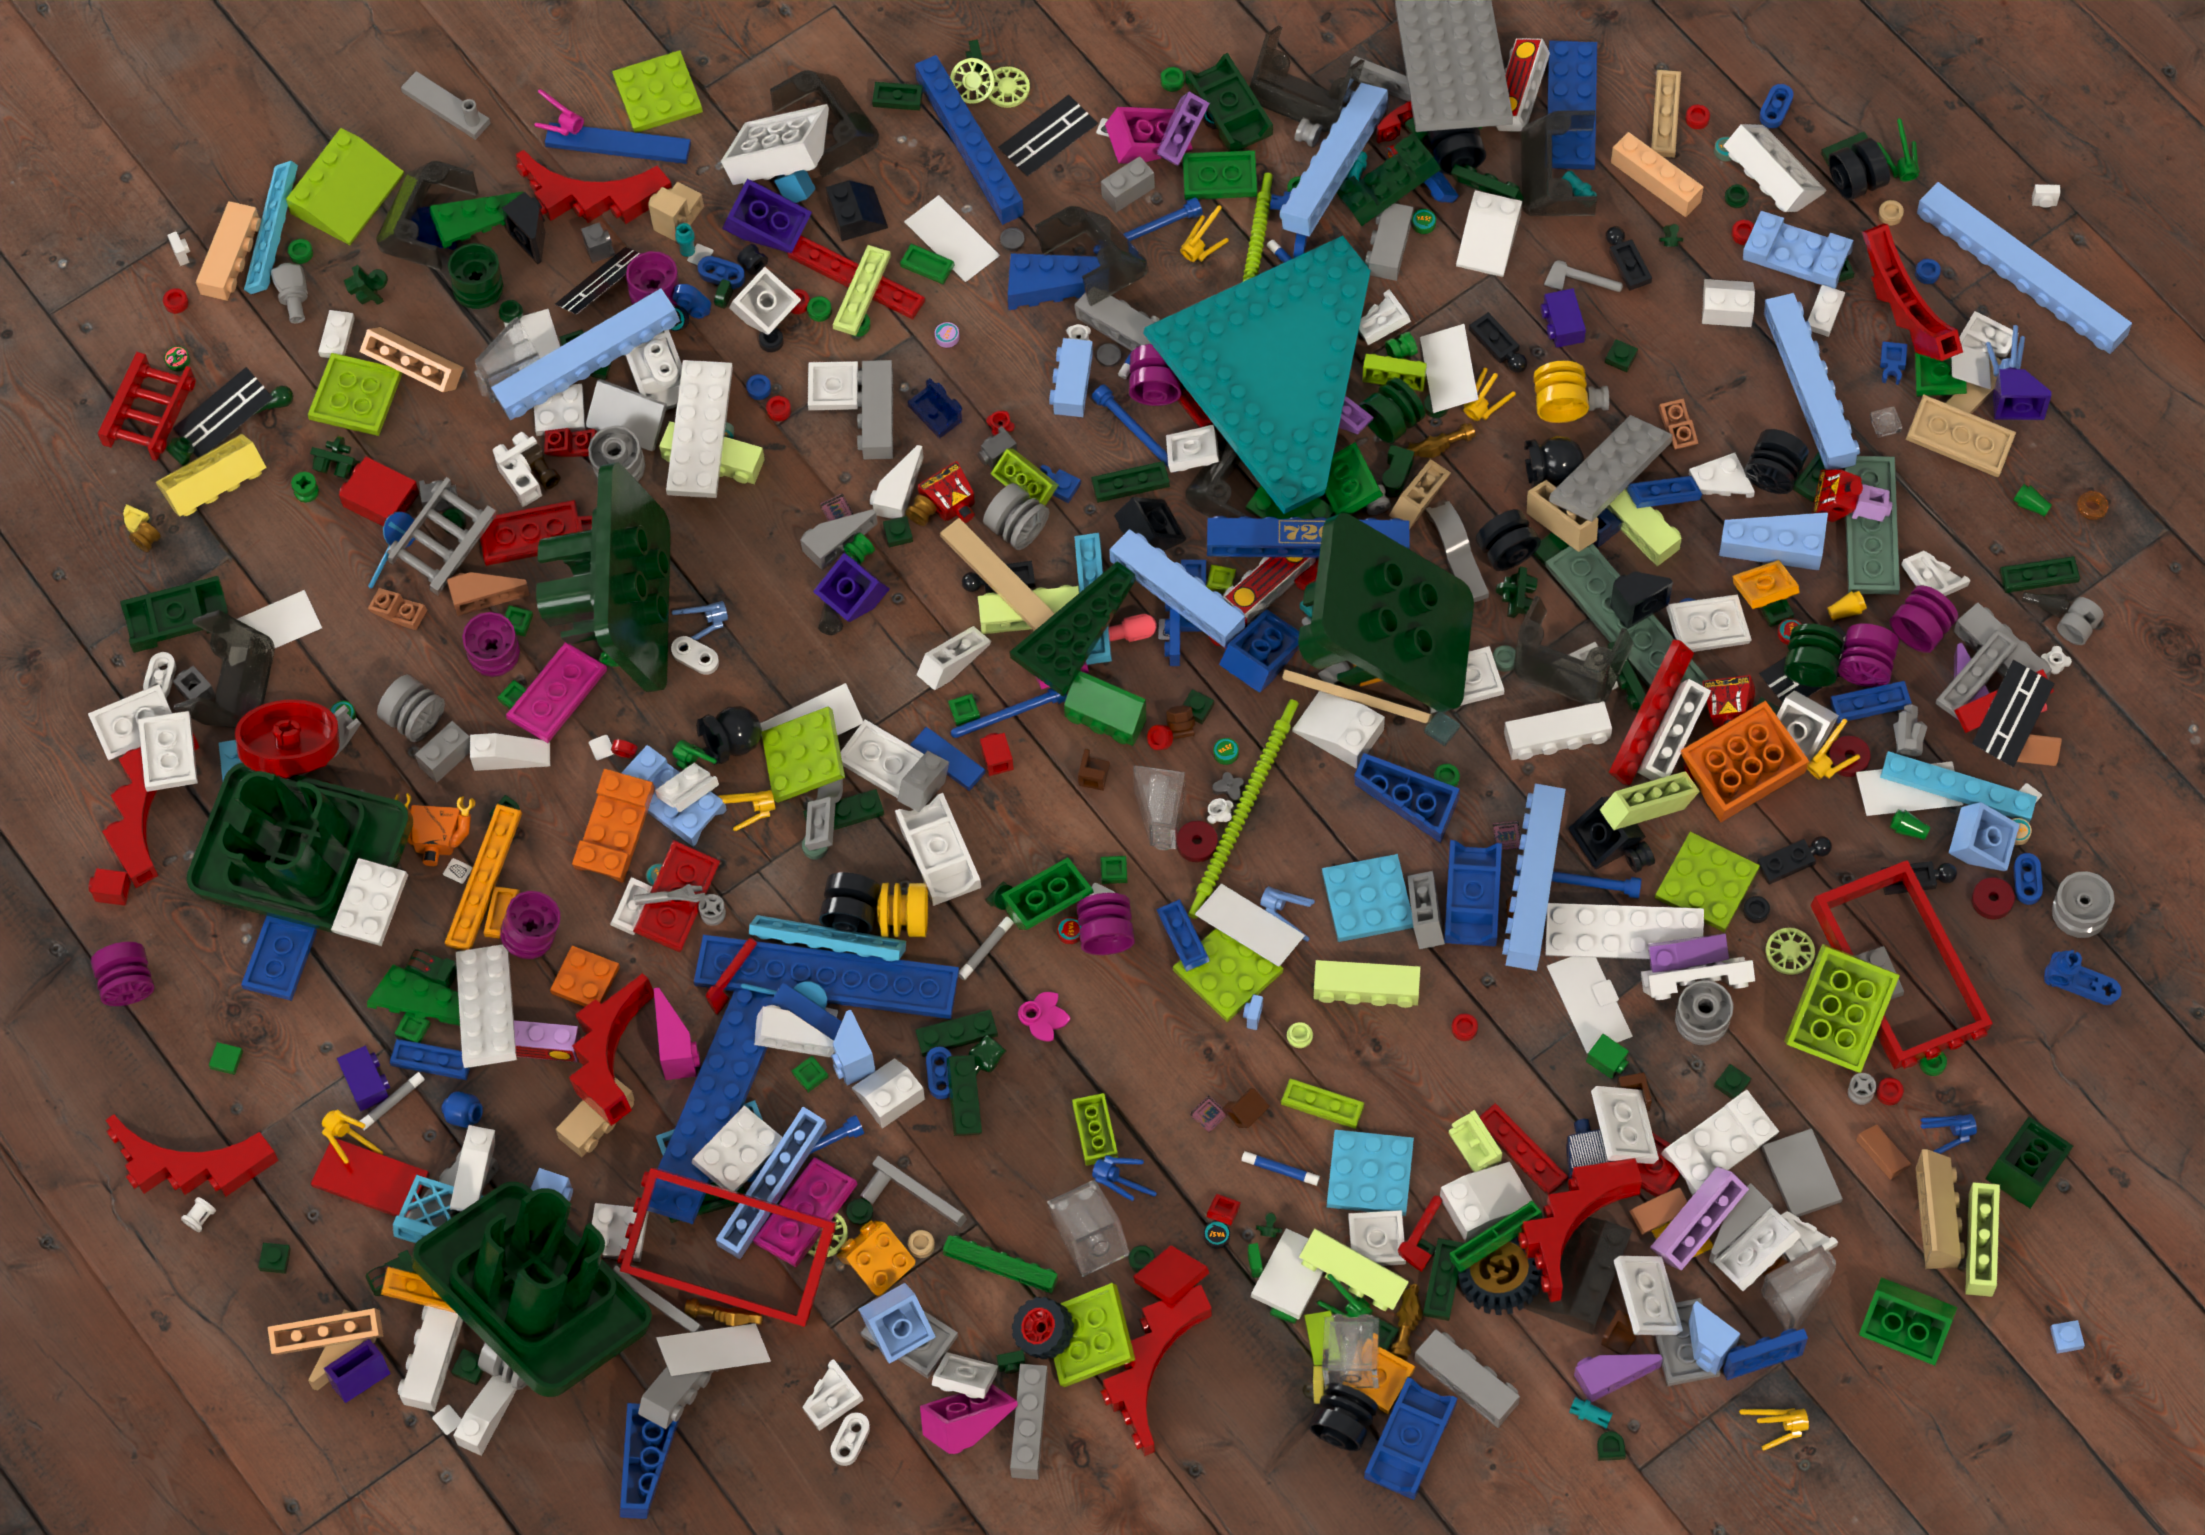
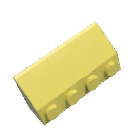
M240 434L156 481V484L174 512L179 516H188L197 510L196 507L201 504H209L219 498L218 495L224 491L230 492L240 486V482L260 476L262 470L267 467L253 442L243 434Z

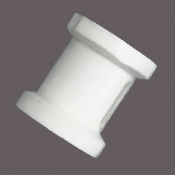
M197 1197L194 1200L195 1205L187 1215L182 1216L181 1220L193 1230L200 1232L203 1223L210 1214L216 1212V1209L207 1201Z

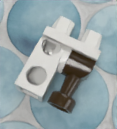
M520 432L512 439L515 447L508 450L504 444H500L493 449V454L498 471L515 492L521 505L525 507L542 496L539 483L531 474L533 470H536L541 475L540 483L545 489H550L557 485L561 477L555 469H549L546 465L543 451L537 444L536 439L533 436L529 438L525 433Z

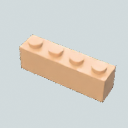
M1628 132L1613 147L1611 157L1613 165L1684 217H1687L1701 203L1703 186Z
M228 201L196 280L200 295L228 301L231 292L235 291L237 276L244 269L245 256L252 249L255 232L259 231L261 218H259L256 207Z
M381 327L367 330L359 351L441 392L456 390L464 368Z
M375 1308L268 1327L271 1354L275 1355L384 1337L380 1310Z

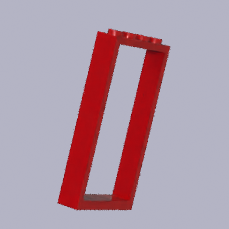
M1908 860L1817 895L1810 905L1830 946L1853 955L1830 909L1896 882L1903 881L1973 1015L1975 1023L1905 1051L1902 1050L1884 1015L1876 1035L1894 1070L1900 1067L1904 1069L1913 1067L1918 1063L1917 1060L1924 1057L1927 1060L1939 1056L1942 1050L1950 1048V1050L1958 1049L1967 1040L1973 1039V1041H1977L1988 1035L1987 1032L1993 1024Z
M652 1167L649 1172L645 1171L641 1182V1187H644L642 1198L637 1197L633 1212L637 1213L634 1224L629 1223L625 1238L629 1239L626 1249H621L617 1264L621 1265V1272L803 1327L807 1325L837 1222ZM657 1178L823 1228L797 1315L631 1265Z

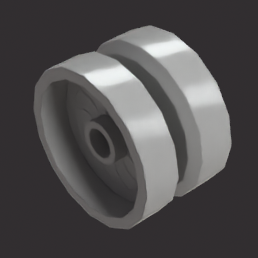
M2088 871L2075 872L2067 876L2059 885L2052 905L2053 919L2058 928L2067 935L2077 938L2094 936L2107 924L2115 902L2114 892L2109 883L2100 875Z

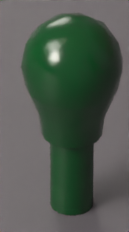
M277 386L270 392L273 399L255 414L266 409L271 410L289 406L294 397L292 390L287 386Z

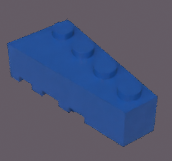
M1011 253L1008 283L1009 310H1015L1017 306L1029 305V307L1037 306L1040 302L1052 300L1060 302L1064 298L1074 296L1076 299L1081 298L1091 285L1108 291V257Z
M1363 753L1354 775L1355 785L1441 843L1459 801L1460 789Z
M627 1403L619 1518L647 1519L679 1420L677 1422L672 1421L667 1429L639 1415L640 1404Z

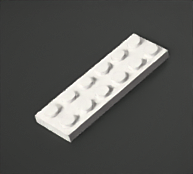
M683 360L666 487L667 495L717 498L733 371L732 363Z
M1548 903L1545 956L1649 959L1647 944L1703 936L1704 909Z
M496 945L456 952L464 1068L517 1060L509 951L504 945Z

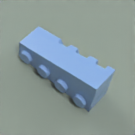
M1828 513L1725 520L1719 556L1764 563L1779 560L1785 566L1819 570Z

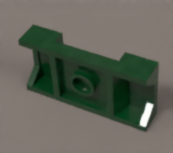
M1228 53L1223 54L1215 66L1200 73L1191 70L1185 72V82L1191 92L1210 103L1206 111L1218 128L1219 137L1228 151H1239L1273 135V123Z
M1414 133L1394 146L1397 154L1387 159L1359 181L1353 175L1344 181L1336 192L1342 203L1349 208L1361 226L1441 170L1432 154Z
M219 576L120 601L133 653L158 647L157 642L197 631L206 629L207 634L232 628Z

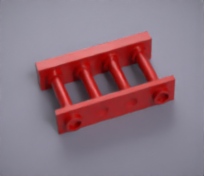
M136 351L97 433L102 445L112 448L115 440L123 439L147 446L152 460L157 461L160 453H164L166 449L167 438L189 392H192L195 387L196 379L191 367L186 366L182 376L151 368L146 354ZM150 377L177 386L171 397L141 388L144 378ZM138 397L166 405L167 408L163 416L159 417L132 409L131 406L134 399ZM131 418L158 427L151 438L122 429L124 420Z

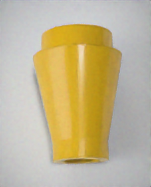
M1851 591L1836 603L1827 607L1832 621L1862 614V611L1867 609L1866 603L1859 591L1854 593Z

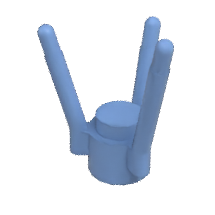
M2017 325L2013 326L2011 358L2003 359L2000 365H1998L1991 343H1986L1993 365L1994 376H1998L1999 369L2009 367L2020 369L2025 337H2020L2017 351Z
M723 601L707 606L672 610L671 612L672 615L704 612L707 623L712 622L713 624L690 637L695 641L715 629L722 628V622L728 620ZM682 645V646L679 648V650L682 649V648H684V647L687 646V645Z
M1268 886L1262 895L1260 905L1266 907L1265 911L1304 934L1278 914L1276 910L1281 911L1286 901L1310 907L1315 901ZM1305 935L1303 940L1307 942L1309 937Z

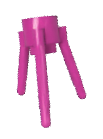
M538 90L540 95L562 111L558 120L561 127L537 122L534 124L535 127L559 132L565 136L569 132L577 134L584 124V118L568 110L543 90Z

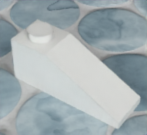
M917 445L879 482L877 491H872L870 504L873 505V510L877 516L890 519L905 516V511L924 458L922 446Z
M972 626L925 653L917 676L932 689L936 690L954 679L991 644V640Z
M497 733L470 735V759L474 771L550 766V742L546 743L543 740Z
M775 1005L763 1006L758 1013L754 1045L824 1057H831L834 1053V1041L792 1012L782 1010Z
M468 1126L450 1209L463 1211L481 1198L495 1148V1130Z
M502 1376L491 1377L465 1412L453 1435L458 1446L481 1456L517 1390L512 1387L511 1383L503 1382Z

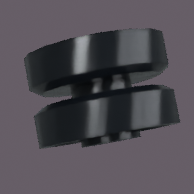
M1518 509L1509 510L1497 515L1488 521L1476 535L1477 544L1484 553H1487V559L1496 571H1505L1520 565L1537 551L1541 543V539L1535 530L1529 527V521L1524 513Z

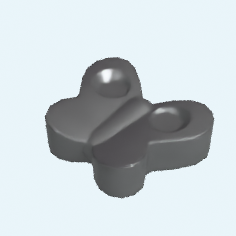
M1225 772L1223 779L1213 784V793L1216 795L1226 793L1233 803L1239 802L1240 789L1243 788L1244 781L1242 778H1233L1231 773Z

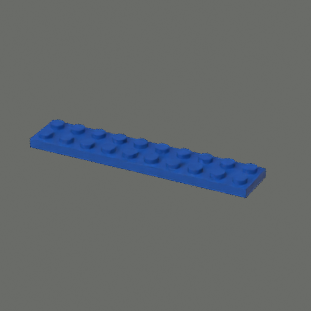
M703 935L694 985L711 988V986L715 985L747 940ZM757 942L753 951L724 990L743 989L741 984H748L778 991L782 983L793 989L798 983L812 981L819 984L825 990L827 1003L951 1019L959 977V967L905 960L886 961L882 957H862L851 953Z
M747 989L734 990L660 1162L659 1169L708 1184L711 1183L712 1180L692 1164V1159L743 1107L768 1048L754 1045L757 1015L763 1006H769L768 1004L774 995ZM657 1178L648 1211L693 1224L706 1193Z

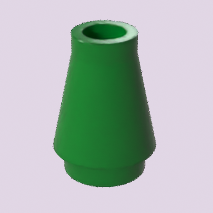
M2023 484L2013 499L2014 502L2018 503V507L2035 512L2045 517L2052 506L2031 485Z
M1898 809L1890 824V828L1895 830L1894 833L1925 840L1930 830V826L1924 824L1907 810L1901 811Z

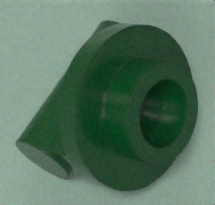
M1677 224L1666 225L1663 228L1665 238H1659V242H1664V247H1678V242H1683V238L1677 237L1679 231Z
M175 437L172 438L166 451L182 466H185L190 461L189 458L194 452V447L189 439Z
M1002 881L985 901L992 907L995 906L998 909L1005 910L1001 894L1013 887Z
M1271 1211L1265 1214L1266 1226L1256 1225V1230H1261V1236L1276 1237L1277 1233H1282V1228L1273 1227L1276 1216Z

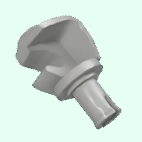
M280 264L271 270L274 285L280 292L278 294L279 302L287 305L291 323H301L305 320L302 302L308 297L304 270L298 264Z

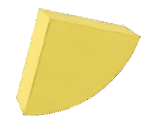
M126 504L123 512L125 525L130 533L136 532L139 529V524L142 521L147 522L150 517L148 513Z
M1313 1366L1314 1404H1320L1321 1396L1325 1395L1323 1366Z

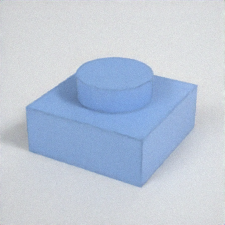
M1253 995L1251 1003L1246 1002L1243 1018L1247 1019V1028L1257 1030L1263 1009L1262 996Z
M2078 1320L2051 1325L2050 1330L2057 1353L2084 1348L2085 1345Z

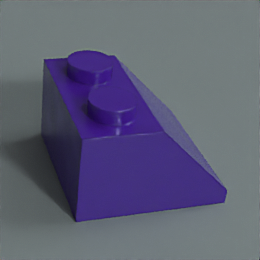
M2013 367L1999 369L1993 391L1994 420H2044L2052 396L2051 391L2025 369Z
M843 553L813 592L844 619L851 622L874 609L890 588L858 561Z

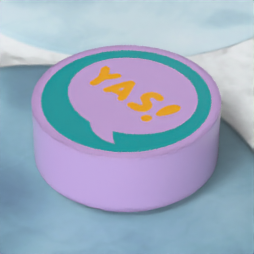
M945 322L936 327L935 340L938 345L949 348L958 343L960 338L959 329L955 324Z

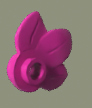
M1043 992L1034 1001L1025 1002L1019 1008V1020L1022 1024L1029 1026L1031 1034L1039 1040L1053 1041V1030L1064 1027L1070 1021V1016L1056 1006L1058 1002L1057 993ZM1034 1012L1036 1013V1016L1033 1018L1027 1017V1013Z

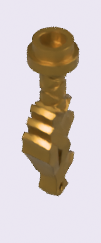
M1471 423L1461 424L1459 431L1457 430L1447 435L1441 433L1437 437L1429 435L1427 439L1420 443L1409 442L1406 449L1414 451V457L1434 458L1440 456L1441 452L1449 449L1450 443L1461 439L1469 442L1472 438L1476 437Z
M1415 1283L1409 1285L1410 1288L1403 1291V1303L1400 1310L1396 1313L1399 1317L1397 1326L1400 1328L1398 1341L1392 1344L1391 1351L1392 1354L1403 1360L1408 1359V1355L1412 1351V1348L1408 1345L1410 1332L1416 1330L1415 1327L1419 1325L1418 1321L1422 1320L1423 1315L1420 1300L1417 1296L1420 1288Z
M697 1298L687 1299L685 1305V1314L694 1319L698 1315L713 1316L714 1320L725 1322L726 1325L731 1326L748 1323L761 1325L763 1321L762 1314L745 1311L738 1307L725 1308L720 1305H702Z

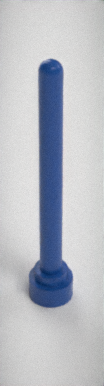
M1194 197L1186 201L1183 208L1094 246L1093 252L1099 255L1185 217H1192L1193 219L1203 215L1202 207L1198 199Z
M1106 384L1099 386L1091 398L1099 406H1107L1169 468L1167 452L1114 400L1113 392Z
M1050 688L1045 694L953 728L951 736L953 738L961 737L1049 702L1053 704L1056 702L1058 704L1064 703L1067 694L1063 697Z
M1553 871L1551 882L1624 891V894L1629 895V898L1639 899L1642 878L1631 877V879H1626V881Z
M854 1115L846 1119L847 1122L842 1124L843 1127L820 1137L810 1154L847 1136L849 1138L853 1136L857 1138L865 1134L857 1116ZM762 1165L747 1181L753 1182L762 1170L764 1165Z

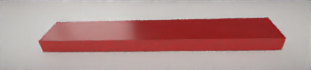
M801 235L792 253H788V258L848 288L859 266L858 263ZM882 276L872 300L912 320L925 303L924 296Z

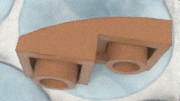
M1684 398L1660 404L1658 407L1666 432L1673 434L1671 442L1673 449L1677 450L1697 445V436L1693 422L1689 419Z
M381 588L378 589L368 607L370 612L413 630H417L427 612L425 605L405 600L399 593Z
M1679 1187L1649 1200L1629 1212L1643 1235L1672 1221L1686 1205L1687 1200Z

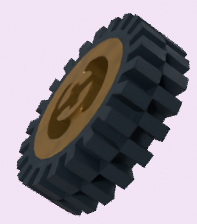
M1518 1236L1461 1273L1458 1271L1463 1295L1466 1294L1467 1301L1469 1303L1473 1301L1474 1307L1478 1310L1483 1307L1484 1312L1490 1314L1491 1309H1495L1496 1315H1502V1309H1507V1314H1512L1513 1307L1516 1306L1520 1311L1524 1309V1302L1529 1305L1533 1301L1532 1295L1537 1296L1539 1293L1538 1286L1541 1287V1276H1543L1541 1269L1537 1270L1535 1257L1527 1258L1525 1248H1520ZM1512 1265L1517 1266V1268L1519 1269L1518 1274L1514 1279L1511 1267ZM1486 1266L1489 1276L1487 1280L1481 1275Z

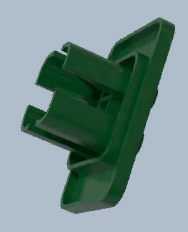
M619 462L601 465L599 468L597 507L593 510L592 529L542 538L539 541L537 561L539 563L563 560L570 567L574 577L537 583L536 601L540 616L549 627L573 623V630L561 632V638L567 644L597 640L599 646L645 692L649 693L664 690L667 685L671 530L668 517L663 508Z
M1341 513L1328 518L1322 530L1316 581L1309 583L1304 591L1303 605L1306 607L1313 605L1311 624L1302 626L1299 630L1298 645L1304 660L1319 670L1349 661L1356 665V667L1337 674V680L1348 686L1379 678L1436 711L1446 712L1458 708L1464 699L1474 599L1469 586L1461 579L1350 514Z
M239 763L233 766L224 777L188 869L187 884L202 899L334 933L331 928L358 858L397 869L413 827V817L406 806L398 800L299 775L281 778L275 774L254 771L243 763Z
M506 1182L418 1240L413 1249L411 1264L414 1271L534 1392L545 1397H556L566 1392L643 1337L648 1331L652 1313L648 1304L602 1260L605 1240L600 1231L589 1223L585 1226L581 1239L567 1225L572 1204L561 1193L549 1188L533 1191L523 1183Z

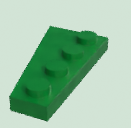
M523 191L430 206V214L443 247H449L452 245V242L459 239L461 241L470 239L471 235L480 231L482 233L491 231L493 226L499 224L502 226L506 225L502 207L522 194Z
M396 965L391 966L367 1001L368 1008L377 1009L378 1006L388 1008L389 1012L400 1014V1011L413 1013L418 1018L433 1017L438 1018L439 1022L460 1026L458 992Z

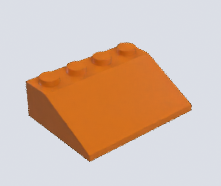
M1766 701L1680 751L1706 803L1720 823L1806 772L1809 764L1805 754Z

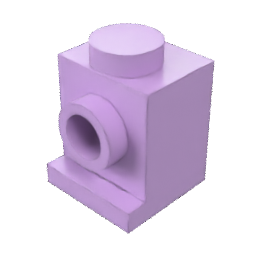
M1862 484L1863 491L1858 495L1856 509L1852 512V518L1857 519L1858 516L1883 522L1885 516L1889 517L1892 509V502L1889 501L1890 491Z

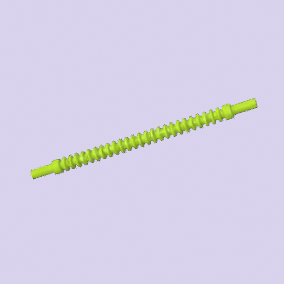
M1264 173L1261 192L1257 194V203L1244 270L1245 275L1242 282L1259 275L1260 259L1262 258L1263 242L1265 241L1264 237L1266 235L1265 231L1267 229L1272 199L1270 191L1273 175L1271 173Z
M1289 700L1281 719L1276 721L1274 725L1275 730L1271 731L1272 736L1268 737L1269 742L1265 744L1266 748L1263 749V754L1260 755L1261 760L1257 761L1258 766L1254 767L1255 772L1251 773L1252 779L1248 780L1250 785L1245 786L1247 791L1242 792L1244 797L1239 798L1241 803L1236 805L1238 809L1234 810L1233 813L1235 815H1232V821L1228 822L1229 828H1225L1226 834L1222 835L1223 840L1219 841L1220 846L1216 847L1217 852L1213 853L1214 858L1210 859L1212 865L1207 866L1209 871L1204 872L1206 877H1202L1201 881L1203 883L1198 884L1196 898L1188 912V916L1193 919H1197L1198 916L1195 913L1205 903L1206 898L1212 895V887L1216 886L1215 881L1219 880L1218 875L1222 873L1220 868L1225 867L1223 862L1228 861L1226 856L1231 855L1229 850L1234 848L1233 844L1237 842L1236 838L1239 837L1238 831H1242L1241 825L1245 824L1244 819L1248 818L1247 813L1251 812L1250 807L1254 806L1253 801L1257 800L1256 795L1260 793L1259 789L1263 787L1262 783L1266 781L1264 776H1268L1267 770H1271L1270 764L1274 763L1273 758L1277 757L1276 752L1280 751L1279 746H1282V740L1286 739L1285 734H1288L1291 728V719L1299 705L1296 700Z

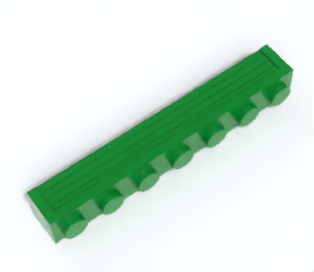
M949 1235L943 1247L944 1256L1050 1294L1053 1293L1058 1281V1274L1052 1269H1043L1038 1264H1029L1021 1258L1009 1257L1005 1252H995L988 1246H978L974 1241H964L957 1235Z

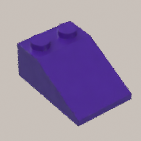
M747 179L722 229L743 240L792 253L812 212Z

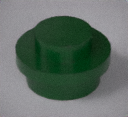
M1736 184L1726 190L1724 199L1730 207L1741 208L1748 203L1749 193L1744 186Z
M507 300L501 304L499 317L503 322L514 323L522 318L523 308L517 301Z
M861 1198L851 1201L847 1206V1217L854 1224H866L873 1216L871 1203Z

